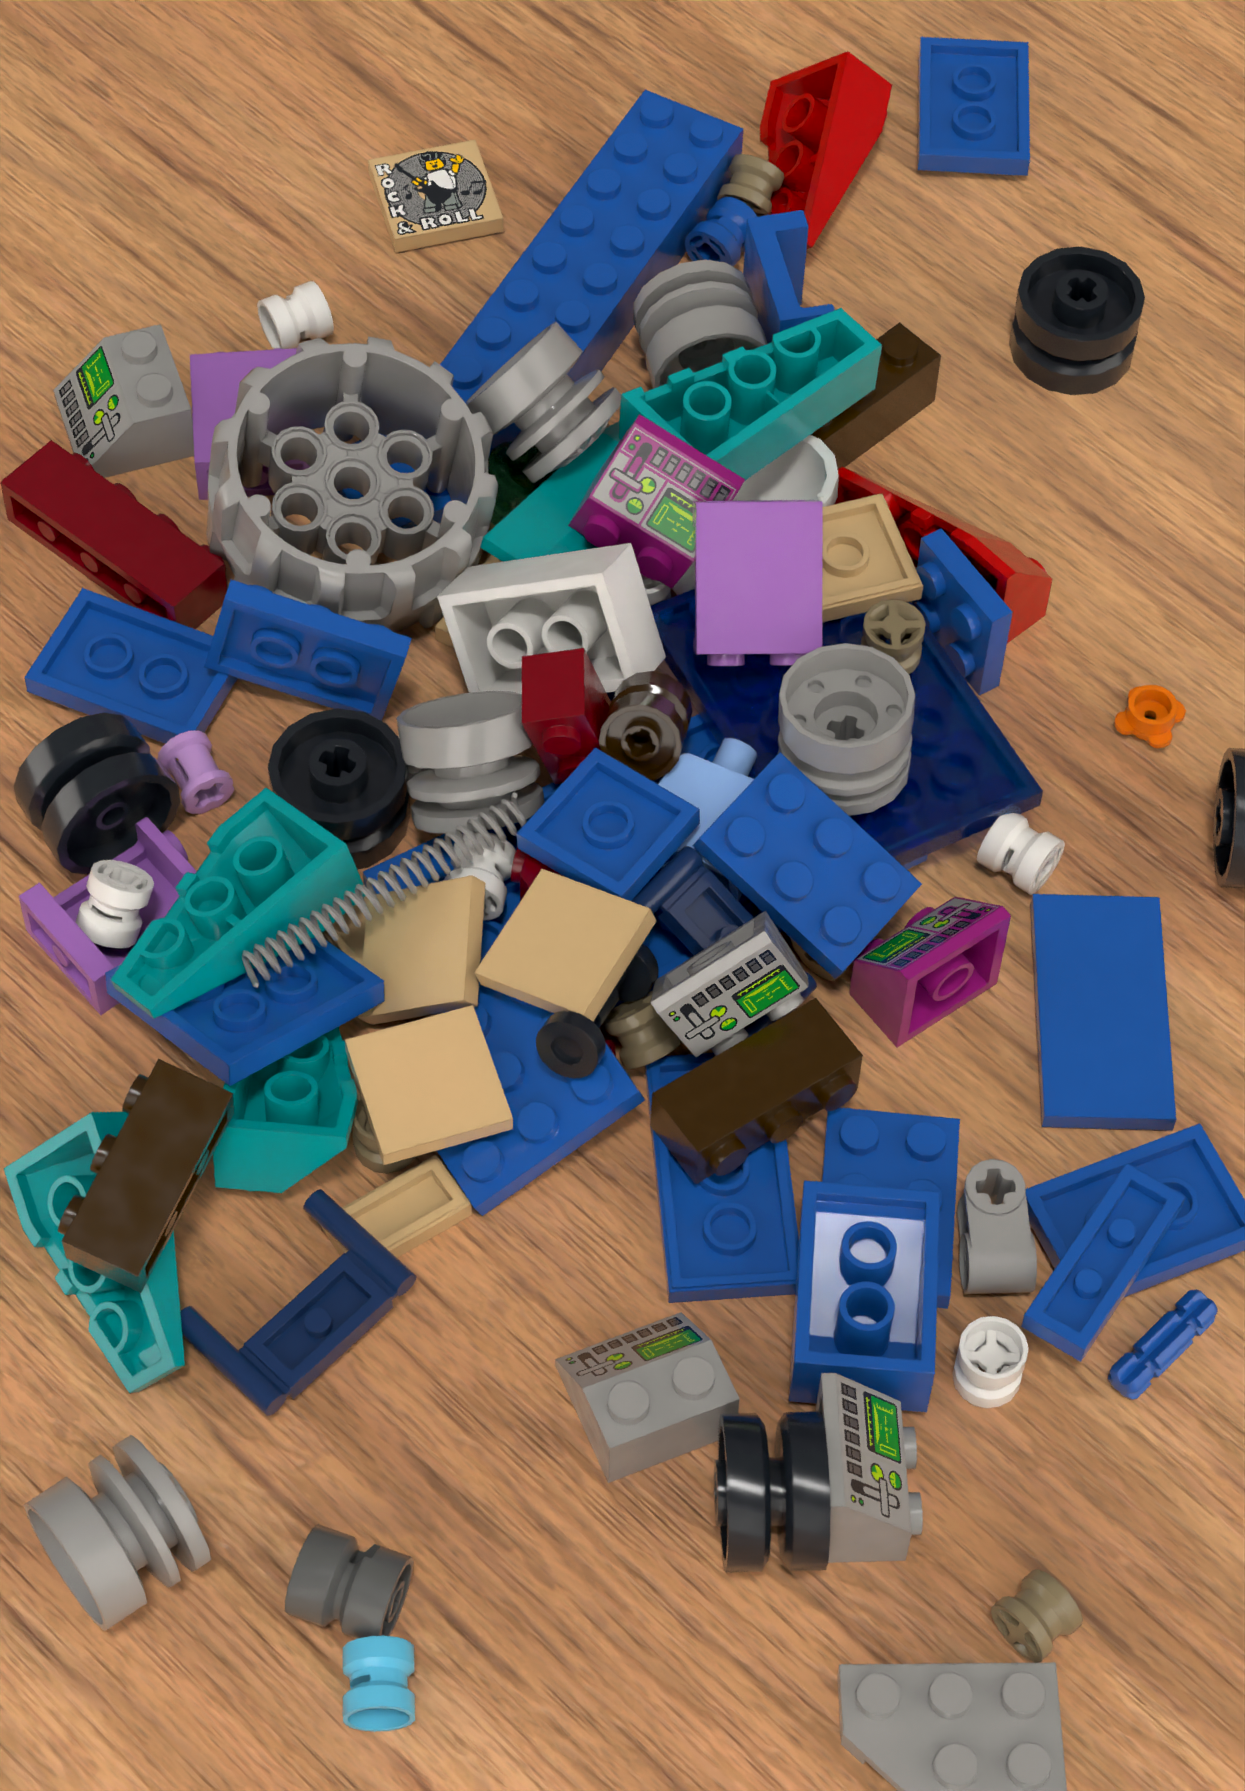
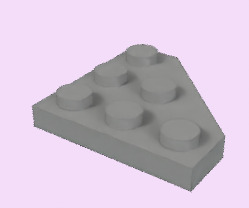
M1056 1662L839 1664L837 1678L841 1745L862 1764L867 1762L897 1791H1067Z

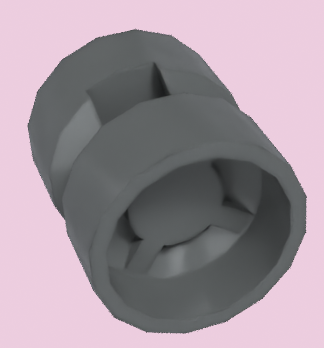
M317 1524L307 1536L294 1565L285 1598V1612L288 1615L325 1627L334 1619L339 1620L342 1632L356 1639L368 1636H390L407 1596L414 1560L411 1556L377 1544L371 1546L366 1552L359 1551L358 1543L354 1536Z

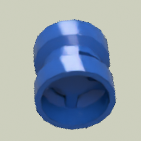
M720 198L706 214V221L699 222L685 238V248L688 256L692 261L705 259L726 262L734 267L740 260L741 252H745L747 218L758 216L747 204L736 198Z

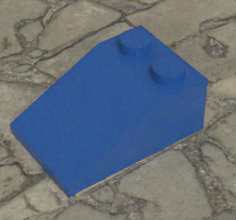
M804 1180L792 1331L789 1401L817 1404L821 1373H837L901 1401L902 1411L927 1412L935 1376L940 1191Z

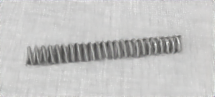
M513 792L511 801L502 799L500 808L491 805L489 815L480 812L478 821L469 818L467 828L457 825L456 834L447 831L444 837L445 841L435 838L433 847L424 844L422 854L413 851L411 860L401 858L400 867L391 864L389 874L379 871L378 881L368 877L366 887L360 884L356 885L355 894L346 890L344 900L334 897L333 907L323 904L321 913L311 911L310 920L300 917L299 927L293 924L288 925V934L278 930L276 941L273 938L266 937L265 948L259 944L254 945V955L244 950L242 961L253 987L258 988L259 982L249 960L257 968L264 980L270 981L271 976L261 954L277 974L282 972L272 947L281 956L286 965L292 968L293 962L283 939L297 958L304 961L305 956L294 932L311 954H315L316 949L309 937L306 926L316 937L320 945L326 948L327 942L321 932L317 919L325 927L332 939L338 941L339 936L333 927L328 912L336 920L343 932L349 934L350 929L344 920L339 905L347 913L354 925L360 928L361 922L356 915L350 898L359 907L367 920L371 921L372 915L367 908L362 892L370 900L376 911L383 915L384 910L378 901L373 885L381 893L388 906L394 908L395 903L389 894L384 878L392 886L400 900L405 901L406 896L399 885L395 872L402 878L410 892L416 895L417 889L410 878L406 865L413 871L421 885L427 888L428 882L420 869L417 858L427 868L433 880L439 882L440 877L431 862L428 851L434 856L447 875H450L451 870L444 860L439 845L448 853L457 868H461L462 863L454 851L451 839L461 849L466 860L472 862L473 856L464 842L462 832L471 841L477 853L483 855L484 849L477 840L472 825L477 828L489 848L494 849L495 843L486 829L484 819L492 826L499 840L502 842L506 841V836L497 822L495 812L505 822L511 835L516 836L517 829L508 816L506 806L515 814L519 824L523 827L527 821L517 804V793Z

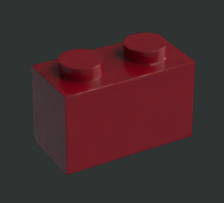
M584 648L522 656V725L554 784H562L594 748L601 751L599 745L601 728L611 703Z

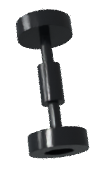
M642 943L594 1021L572 1011L557 1012L547 1019L537 1034L536 1048L542 1061L552 1071L568 1078H583L595 1070L606 1050L605 1039L599 1029L601 1024L618 1000L632 1002L642 999L647 995L658 978L659 968L657 960L647 946Z

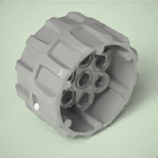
M368 336L366 344L329 345L321 338L299 343L295 355L273 368L256 367L252 369L239 382L235 414L232 418L222 420L214 428L208 477L206 536L209 551L228 562L235 576V581L247 585L263 586L275 594L309 605H321L330 609L333 613L367 624L383 625L395 633L409 628L417 622H420L424 628L432 627L443 617L437 596L467 567L477 566L481 560L483 549L480 548L482 538L488 533L498 490V482L495 476L488 472V457L493 432L487 418L482 412L475 414L470 412L466 403L453 388L454 375L435 361L428 367L419 360L395 351L390 340ZM324 427L323 433L319 435L312 430ZM354 435L362 441L357 444L344 443L351 440ZM301 460L310 467L305 470H295L289 468L284 462ZM405 463L410 465L415 471L400 473L390 465ZM263 465L269 468V485L275 493L272 509L267 497L256 494L248 498L243 486L253 488L260 483ZM426 487L433 493H442L447 488L452 501L448 502L444 507L440 524L433 520V503L428 494L425 493ZM351 488L359 491L364 497L348 499L341 496L337 491ZM298 514L307 517L311 523L303 526L293 525L285 517ZM396 517H405L412 520L417 526L403 529L397 527L391 520ZM351 543L358 545L363 550L355 549L346 554L338 546ZM317 551L323 554L322 559L311 556V554ZM380 553L398 560L376 565L377 557Z

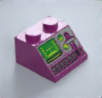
M639 414L598 471L568 526L583 534L591 544L599 548L631 543L640 573L673 589L695 561L693 501H733L745 479Z
M953 897L936 909L926 907L916 913L908 921L904 929L885 941L882 938L871 941L853 961L849 994L898 1048L997 984L1011 914L1003 906L960 897Z

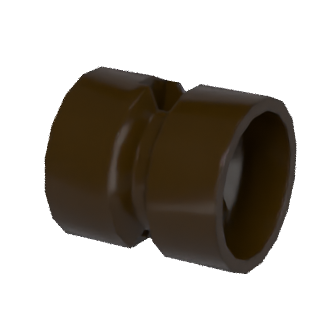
M655 671L635 673L623 680L614 692L601 728L599 738L601 751L650 780H657L669 773L680 758L693 712L690 696L682 684L668 674Z

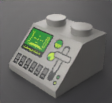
M161 324L104 337L54 389L55 400L73 453H78L86 458L94 470L104 478L194 456L192 411Z
M764 911L659 977L655 981L650 1003L657 1014L695 1057L709 1049L717 1056L744 1040L748 1036L744 1027L761 1016L767 1014L769 1019L774 1021L798 1007L804 1001L800 992L808 988V975L768 913Z
M682 1312L555 1359L557 1371L608 1483L718 1441L720 1414L738 1413L740 1398L712 1340Z
M821 1373L815 1411H820L823 1415L828 1449L830 1481V1548L828 1563L906 1561L911 1535H921L923 1525L920 1492H908L906 1470L916 1469L917 1443L915 1428L903 1427L901 1401L837 1373Z

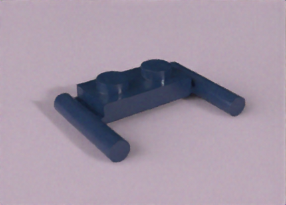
M684 846L632 900L634 903L651 908L653 914L660 908L663 912L658 917L693 955L698 954L754 918L709 869H706L700 854L689 846ZM807 972L808 988L800 992L804 1001L817 988L814 978ZM767 1014L761 1016L744 1027L748 1033L746 1038L777 1020L771 1021Z
M322 1189L315 1191L308 1197L303 1209L348 1251L343 1253L249 1338L243 1347L238 1350L192 1306H188L180 1311L182 1336L266 1416H270L278 1411L288 1395L293 1399L297 1397L393 1308L392 1300L396 1296L405 1294L413 1286L417 1278L407 1266Z

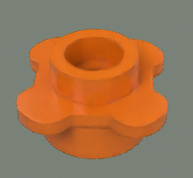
M1158 685L1138 686L1129 691L1128 705L1125 711L1119 712L1115 716L1114 725L1117 731L1123 735L1134 734L1137 738L1147 741L1151 747L1164 748L1171 743L1173 737L1171 730L1175 723L1184 720L1186 710L1184 705L1176 700L1175 696L1166 688ZM1145 716H1150V717H1153V718H1155V719H1154V720H1153V719H1148V718H1145Z

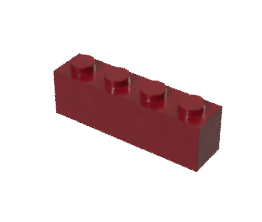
M51 440L0 482L7 519L120 602L193 629H197L222 607L228 589L226 565L223 559L218 555L212 554L209 551L208 545L202 544L200 546L184 535L168 516L161 513L156 515L139 503L126 486L120 483L113 484L101 476L82 455L78 453L70 454Z

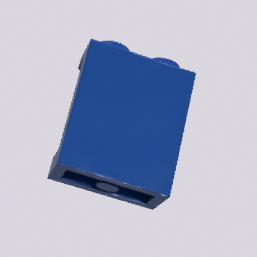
M803 210L747 218L743 275L750 286L753 296L752 300L758 311V321L764 330L767 343L772 342L773 334L835 310L832 304L807 308L800 306L802 305L809 228Z

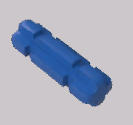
M1197 1289L1189 1290L1175 1304L1176 1309L1174 1311L1165 1313L1133 1345L1134 1350L1131 1353L1126 1352L1111 1367L1108 1376L1109 1383L1125 1398L1129 1400L1137 1399L1151 1385L1150 1380L1153 1377H1159L1193 1343L1192 1338L1200 1336L1215 1321L1218 1308L1202 1291Z

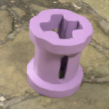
M187 731L173 737L163 745L157 758L168 773L175 778L182 790L180 794L181 803L186 812L191 814H203L221 806L234 792L231 776L228 772L219 770L210 754L212 744L206 733L201 731Z

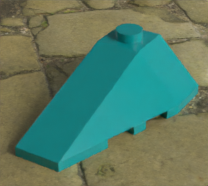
M619 421L607 427L584 452L565 467H560L482 538L480 548L503 562L599 548L591 544L583 534L568 525L598 471L621 441L619 439Z
M264 788L216 829L207 842L211 852L195 874L186 872L175 887L179 897L166 916L151 921L110 979L114 988L155 1019L246 973L242 961L244 950L254 955L253 948L255 944L262 945L265 948L266 937L273 938L276 941L278 930L288 934L289 924L299 927L300 917L310 920L312 910L321 913L323 904L333 907L334 897L344 900L346 890L355 894L356 885H364L347 844L271 790ZM350 898L351 903L354 906L355 902ZM339 905L342 915H344L346 912ZM328 912V915H329V917H330V920H331V922H332V924H333L334 922H336V920H335V919L332 917V915ZM317 919L318 925L321 929V932L323 933L326 929ZM306 926L310 939L315 938L313 933ZM294 932L298 944H303L301 939ZM283 939L287 951L291 950L289 945ZM272 947L275 956H279L277 951ZM261 954L263 962H267L265 957ZM249 960L252 969L255 968L253 963Z
M339 1027L231 1086L224 1083L223 1089L233 1093L234 1115L213 1153L215 1187L282 1193L347 1148L358 1105V1094L354 1079L351 1078L345 1041L341 1038Z
M91 1112L3 1169L23 1231L34 1248L44 1247L59 1269L58 1274L55 1276L58 1285L65 1295H76L90 1317L88 1328L90 1334L129 1393H136L185 1366L174 1230L141 1293L66 1258L62 1239L65 1235L58 1232V1226L63 1213L75 1194L85 1198L97 1175L90 1171V1167L99 1145L107 1134L117 1137L129 1115L125 1112Z

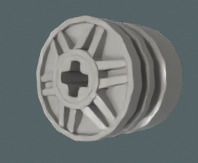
M705 259L685 262L658 273L642 287L633 303V321L639 334L641 348L646 354V366L653 389L667 384V376L690 367L692 372L695 373L722 362V354L742 346L745 350H753L768 344L764 330L758 321V311L752 300L753 296L750 286L740 270L726 262Z
M557 322L550 324L528 342L466 401V405L472 414L482 412L487 418L493 435L512 423L518 426L521 431L506 451L511 460H515L531 447L536 446L539 451L522 470L532 483L538 481L549 472L563 466L565 467L584 452L605 431L610 418L621 406V394L615 387L603 393L593 402L588 398L590 393L605 377L599 369L589 372L575 382L567 375L583 351Z
M843 643L819 647L798 658L783 676L779 693L778 723L780 732L778 736V754L781 752L848 816L870 813L893 801L907 784L911 765V731L915 707V692L910 675L893 657L873 647Z
M483 691L446 696L417 704L402 711L396 718L403 760L407 765L426 768L414 774L407 782L408 793L411 798L417 799L411 806L412 820L417 829L429 833L445 834L448 831L456 834L457 825L467 828L469 818L478 821L480 812L489 815L491 805L500 808L501 800L511 801L513 792L517 793V804L525 819L533 816L545 803L543 789L535 782L540 775L539 764L533 758L516 755L530 748L533 744L522 725V694L511 691ZM506 806L510 820L513 824L517 823L518 820L515 814ZM495 812V816L499 826H506L505 822ZM484 819L486 829H493L492 826ZM472 825L474 832H479L474 825Z
M132 1435L112 1447L115 1460L122 1475L102 1455L97 1456L88 1463L93 1484L98 1492V1495L92 1499L68 1477H65L24 1504L27 1517L49 1559L79 1604L103 1631L108 1630L147 1603L143 1584L137 1572L145 1566L151 1575L169 1588L181 1581L179 1569L171 1552L191 1572L211 1560L208 1545L197 1524V1515L184 1490L166 1466L161 1462L158 1463L147 1448Z

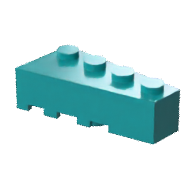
M842 308L773 334L772 342L761 347L745 350L742 346L722 354V362L695 373L689 367L667 376V384L646 392L641 387L621 394L619 439L623 438L640 414L746 481L875 389L882 344Z

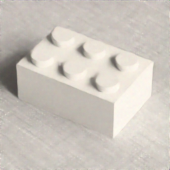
M631 543L470 566L437 596L469 693L511 691L522 694V656L584 648L606 692L616 691L623 680L635 673L654 671L666 658Z

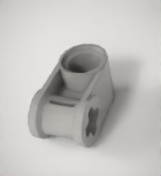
M989 1159L973 1166L966 1176L964 1193L957 1205L956 1217L960 1241L959 1270L961 1286L965 1294L1023 1293L1035 1290L1037 1256L1035 1240L1030 1231L1026 1185L1022 1174L1016 1167L1003 1160Z

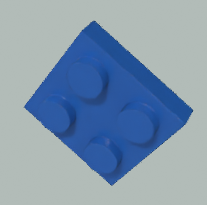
M941 528L921 538L916 571L923 584L921 599L912 601L911 605L915 606L923 615L926 623L924 636L932 638L945 654V659L951 671L958 678H965L980 696L999 686L1013 612Z
M594 748L516 833L518 849L566 878L632 901L700 824V809L606 753Z

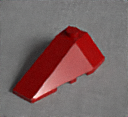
M849 51L770 81L761 119L760 141L768 146L767 161L778 167L785 177L781 188L773 192L770 201L773 209L770 215L803 210L809 226L807 249L813 247L882 133L887 118L892 84Z
M843 466L838 469V497L835 504L883 494L915 569L918 563L921 538L936 530L943 529L1013 612L1007 644L1046 615L1053 578L1047 574L1044 567L1037 560L1025 556L1014 545L1004 539Z

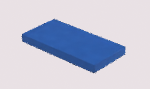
M1033 894L1030 913L1042 1127L1173 1130L1176 1122L1160 897Z
M702 1053L698 1057H695L693 1054L664 1056L645 1065L650 1122L652 1093L715 1057L714 1053ZM650 1126L668 1303L795 1295L799 1235L787 1139L779 1143L768 1141L751 1151L745 1161L732 1172L723 1176H717L714 1173L698 1184H695Z

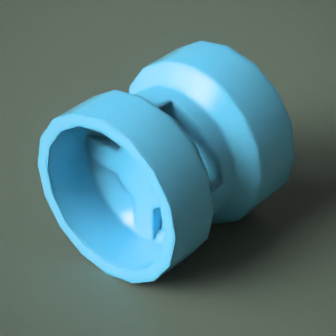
M368 1636L350 1641L343 1647V1674L350 1679V1690L343 1696L344 1724L357 1730L378 1732L401 1729L415 1721V1694L407 1688L408 1677L415 1671L414 1645L411 1642L399 1637Z

